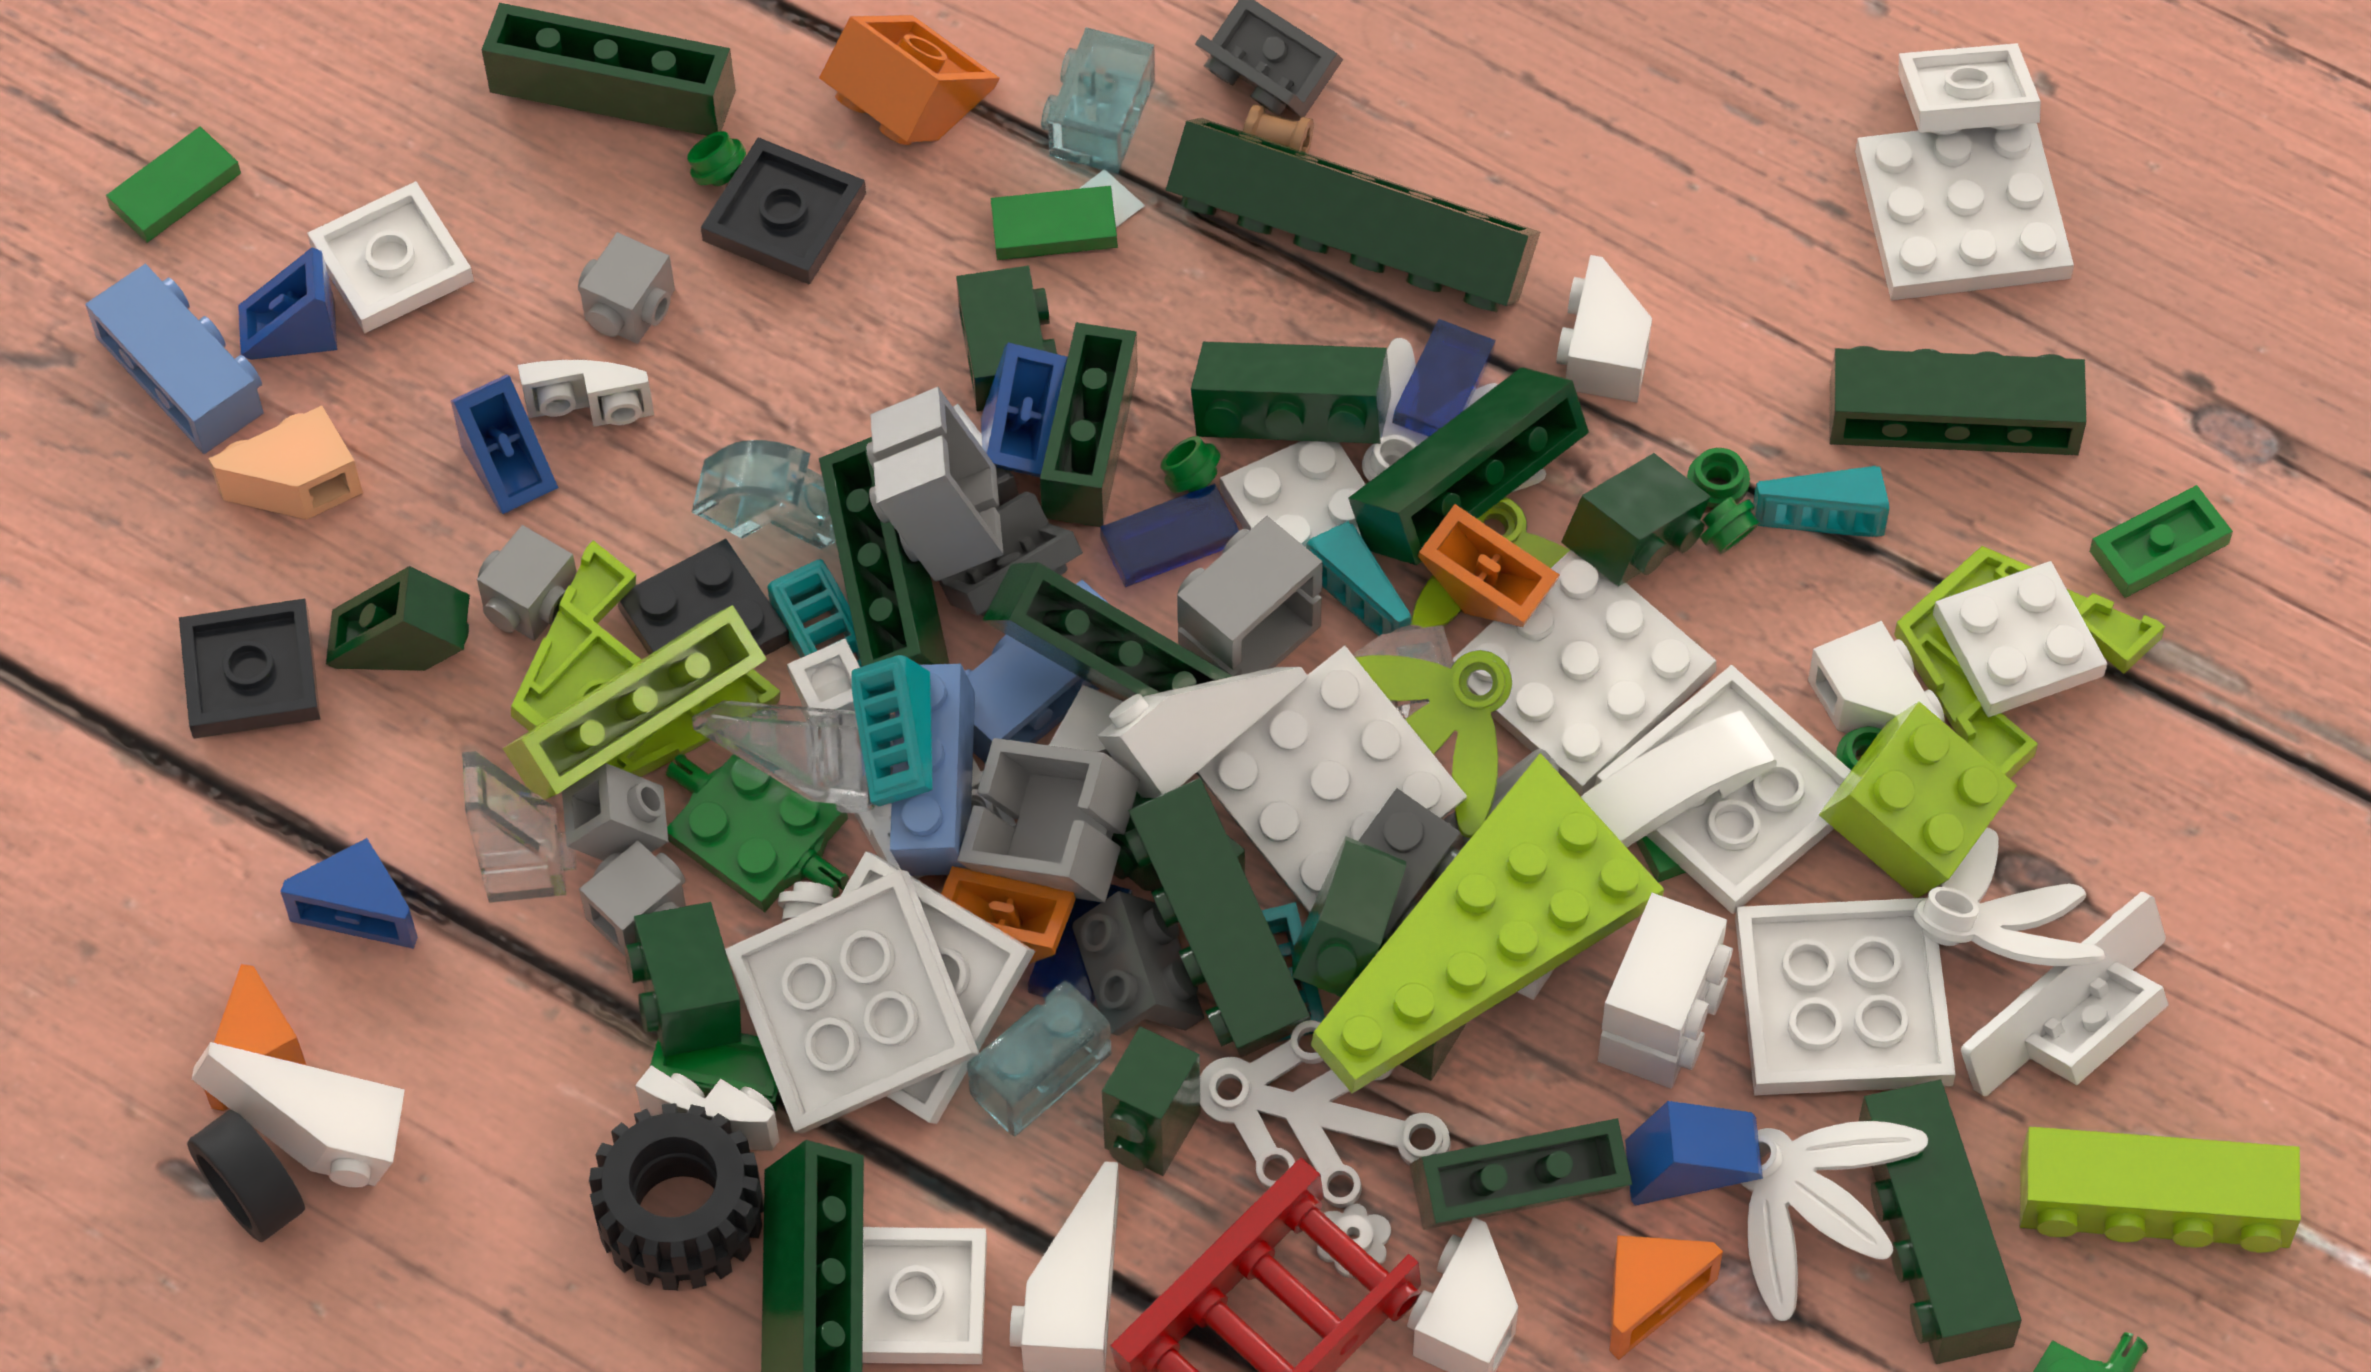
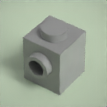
M617 232L598 260L592 259L587 263L579 278L578 291L581 294L585 320L593 328L606 336L615 337L619 335L638 344L651 325L657 326L668 311L671 295L675 291L670 256Z
M522 525L501 551H493L485 559L479 570L477 583L485 616L499 629L508 633L516 630L535 641L548 624L552 625L559 611V604L568 585L571 586L577 573L573 554Z
M605 763L562 791L566 846L604 861L613 853H623L637 840L650 852L668 842L664 789L662 785Z
M638 840L623 853L616 852L608 856L598 866L593 878L579 888L586 920L624 956L625 945L635 943L634 916L686 906L682 887L685 883V878L681 870L666 854L660 852L657 856H654Z

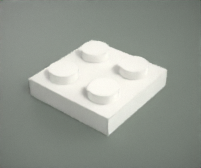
M2018 43L1899 53L1898 75L1919 133L1931 132L1937 135H1951L1959 132L1961 129L1991 127L1998 130H2010L2017 128L2021 124L2040 123L2041 101Z
M416 181L307 233L311 248L322 251L329 277L364 333L372 331L474 282L469 263Z
M1300 441L1220 477V492L1243 529L1250 531L1264 517L1268 516L1305 547L1311 538L1347 521L1353 524L1360 534L1348 497L1366 484L1339 442Z
M2051 561L1935 602L1933 616L1987 717L2103 677L2105 674L2107 662Z
M863 1227L862 1363L982 1364L987 1254L986 1228Z

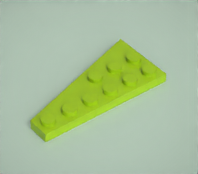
M1540 753L1315 1029L1311 1046L1349 1091L1354 1093L1641 916L1651 893L1663 896L1664 888Z

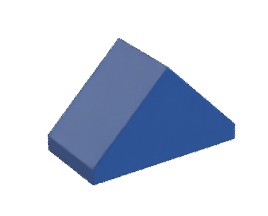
M313 247L238 305L241 355L247 359L254 360L337 350L335 302L321 250Z
M1009 342L1005 345L981 416L982 448L997 468L1040 478L1067 356Z
M506 374L451 400L461 448L500 513L505 514L559 488L509 375Z
M368 838L284 880L280 892L290 922L414 949L418 937L410 908Z
M1667 1101L1625 1139L1626 1156L1632 1181L1630 1196L1635 1206L1763 1179L1757 1121L1752 1112Z

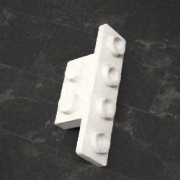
M2140 892L2082 942V944L2101 948L2106 955L2104 961L2078 966H2054L1963 1044L1961 1053L1974 1091L1983 1096H1988L2029 1059L2078 1085L2168 1006L2164 988L2133 971L2134 968L2158 949L2166 939L2153 896Z

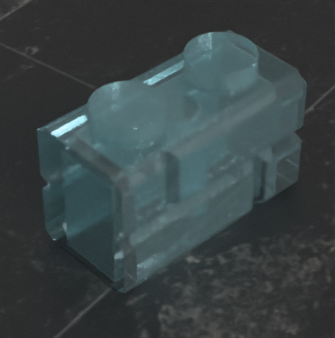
M1062 982L1044 998L1043 1005L1036 1004L979 1053L980 1055L975 1056L967 1063L971 1096L1010 1135L1015 1137L1112 1054L1111 1040L1109 1039L1111 1037L1109 1021L1070 983Z

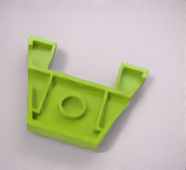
M594 540L586 547L581 558V565L571 586L568 585L546 638L543 637L511 705V717L528 731H531L641 661L638 656L598 625L636 585V574ZM752 669L608 761L607 764L643 777L675 760V757L679 754H686L772 709L779 702L781 691Z
M1981 546L1897 621L1894 635L1896 639L1901 640L1907 647L1915 669L1927 688L1938 698L1943 713L1954 731L2010 779L2035 756L2038 743L2002 713L1987 717L1933 616L1936 601L2032 568L2029 565ZM2067 589L2103 657L2123 674L2162 639L2165 626L2158 620L2146 615L2143 616L2142 620H2139L2113 609L2114 602L2095 593H2092L2087 598Z

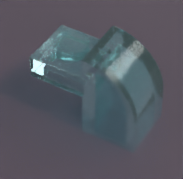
M747 440L730 444L704 459L692 513L741 539L771 523L820 550L835 542L823 477L807 468L810 453L784 443L766 440Z

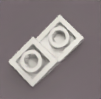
M553 360L518 365L528 418L544 415L558 417L568 414L575 409L590 407L593 426L596 427L606 424L625 425L636 421L638 418L654 415L646 371L625 365L591 360Z
M653 1066L649 1067L635 1085L640 1109L642 1111L648 1108L651 1117L663 1114L662 1104L676 1103L678 1113H688L690 1105L693 1104L705 1107L708 1120H711L717 1113L729 1119L732 1133L741 1130L748 1140L750 1150L772 1151L780 1141L772 1104L762 1094L752 1088L742 1087L741 1090H738L720 1079L705 1098L702 1090L687 1077L678 1073H674L669 1077Z

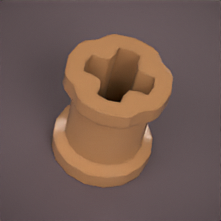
M1253 104L1245 121L1243 132L1308 153L1313 136L1314 122L1313 119L1302 117L1298 122L1265 113L1264 106Z

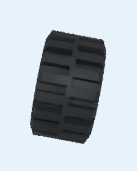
M676 1103L662 1104L663 1114L651 1117L647 1108L634 1114L636 1124L628 1128L622 1122L611 1131L613 1146L601 1143L595 1154L598 1167L591 1168L589 1184L592 1192L590 1198L601 1242L606 1253L612 1252L614 1264L626 1273L633 1268L636 1281L650 1286L656 1277L661 1279L663 1290L678 1291L679 1281L691 1280L692 1289L707 1286L705 1276L715 1272L720 1279L733 1272L730 1261L733 1257L744 1262L751 1253L750 1238L759 1239L763 1226L760 1214L764 1212L762 1188L754 1152L750 1153L748 1140L741 1130L732 1133L729 1119L717 1113L711 1120H708L705 1107L693 1104L690 1105L688 1113H678ZM674 1177L696 1178L714 1188L712 1195L703 1206L690 1214L680 1217H661L646 1211L640 1206L643 1198L654 1186Z

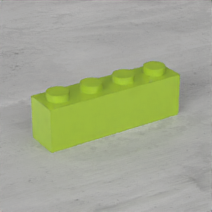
M732 605L708 617L502 749L535 801L539 803L559 794L767 659Z
M2028 1127L2021 1152L2020 1228L2037 1229L2039 1233L2049 1237H2067L2076 1232L2105 1234L2108 1239L2117 1242H2136L2144 1237L2173 1239L2180 1246L2192 1248L2204 1247L2212 1242L2240 1244L2245 1250L2257 1253L2272 1252L2279 1248H2290L2301 1221L2300 1147Z

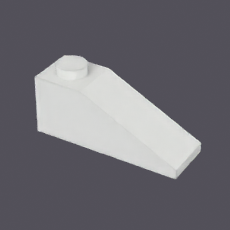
M1274 667L1144 697L1141 694H1136L1122 702L1110 713L1109 718L1113 723L1097 737L1117 763L1140 779L1137 789L1142 798H1156L1184 784L1305 681L1308 675L1302 667Z
M212 1042L209 1043L194 1066L192 1074L194 1082L229 1109L240 1114L251 1126L310 1171L329 1175L333 1182L346 1187L375 1186L393 1163L404 1089Z
M1118 1162L1103 1163L1027 1280L1025 1306H1012L1010 1347H1021L1024 1372H1105L1119 1202Z

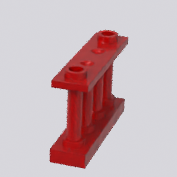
M1300 1157L1110 1345L1115 1366L1121 1372H1199L1179 1353L1180 1344L1178 1343L1197 1324L1201 1328L1207 1325L1211 1327L1259 1372H1335L1388 1318L1393 1322L1398 1321L1414 1306L1420 1296V1290L1418 1289L1421 1286L1419 1262L1408 1254L1389 1273L1321 1212L1323 1204L1320 1201L1324 1198L1321 1174ZM1291 1230L1295 1234L1303 1231L1370 1291L1343 1320L1273 1258L1275 1255L1274 1247ZM1244 1277L1247 1280L1256 1278L1323 1339L1296 1367L1290 1364L1226 1305L1228 1301L1226 1294Z

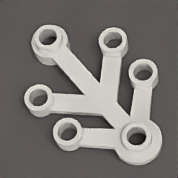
M1309 1020L1300 1023L1293 1030L1291 1040L1251 1063L1237 1057H1224L1210 1063L1200 1075L1201 1101L1199 1103L1204 1112L1213 1120L1220 1123L1235 1124L1256 1160L1257 1176L1261 1184L1267 1189L1276 1181L1270 1180L1265 1176L1264 1168L1266 1164L1272 1159L1280 1158L1285 1160L1290 1168L1295 1163V1160L1288 1151L1276 1147L1258 1112L1287 1120L1315 1170L1321 1174L1325 1200L1337 1208H1346L1354 1204L1361 1195L1362 1185L1357 1172L1350 1166L1342 1163L1323 1129L1396 1147L1401 1158L1408 1165L1421 1157L1450 1151L1449 1131L1445 1123L1433 1114L1417 1113L1409 1116L1404 1121L1333 1103V1100L1349 1092V1089L1332 1070L1293 1092L1267 1086L1302 1062L1316 1064L1323 1061L1317 1052L1307 1053L1299 1047L1301 1037L1305 1033L1314 1032L1320 1022ZM1394 1068L1375 1080L1385 1079L1393 1072ZM1233 1078L1241 1082L1242 1091L1237 1098L1225 1100L1218 1095V1087L1225 1079ZM1419 1128H1428L1436 1135L1434 1144L1426 1150L1416 1149L1410 1143L1412 1133ZM1338 1175L1348 1176L1354 1182L1353 1190L1345 1197H1335L1328 1190L1330 1181Z

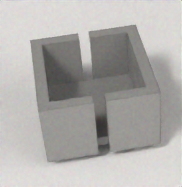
M933 388L870 414L872 442L867 444L866 450L875 477V486L869 490L870 500L878 518L883 523L891 522L899 533L901 544L908 558L914 563L920 561L933 580L937 582L1002 556L1003 543L1000 514L995 508L999 506L996 466L940 388Z
M1268 516L1264 517L1250 531L1248 529L1240 530L1228 541L1222 555L1205 570L1203 568L1194 570L1179 587L1177 593L1178 644L1232 676L1276 667L1321 627L1322 597L1318 594L1322 591V561Z
M993 738L977 793L1013 819H1018L1014 828L987 808L973 805L957 861L971 871L1074 892L1077 899L1105 903L1121 848L1111 839L1113 833L1124 835L1130 817L1128 810L1132 809L1140 779L1102 752Z

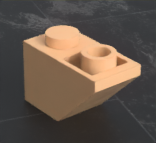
M319 406L307 413L289 416L277 427L249 440L236 441L227 446L221 453L209 458L218 491L224 501L307 520L363 493L355 461L323 406Z

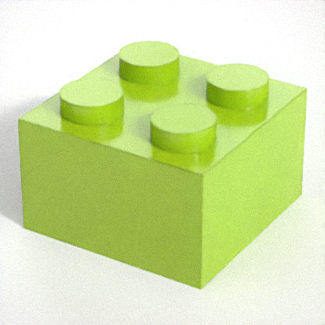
M1918 701L1885 724L1818 815L1911 895L1919 898L1950 879L2017 785Z

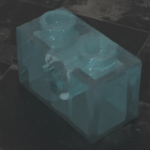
M1086 27L1078 48H1069L1065 54L1060 74V81L1063 85L1058 96L1051 94L1048 97L1042 114L1041 128L1049 133L1050 156L1119 173L1155 82L1154 44Z

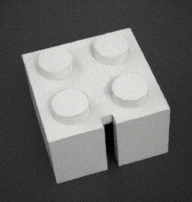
M1651 893L1605 1001L1598 1062L1671 1089L1681 1067L1689 1070L1693 1069L1704 1041L1705 1033L1701 1031L1707 1014H1716L1728 978L1724 977L1728 968L1733 948L1723 945L1727 919Z

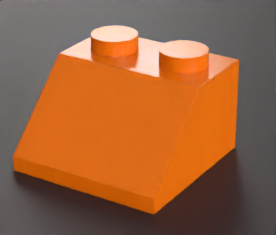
M913 15L850 16L819 76V79L837 91L835 98L842 105L853 111L869 114L881 123L879 130L886 137L903 145H911L912 142L938 141L996 87L1000 79Z

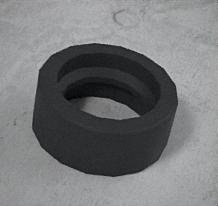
M228 1110L188 1140L187 1146L190 1154L211 1189L236 1221L259 1242H264L305 1210L303 1199L282 1163L257 1131L237 1112Z

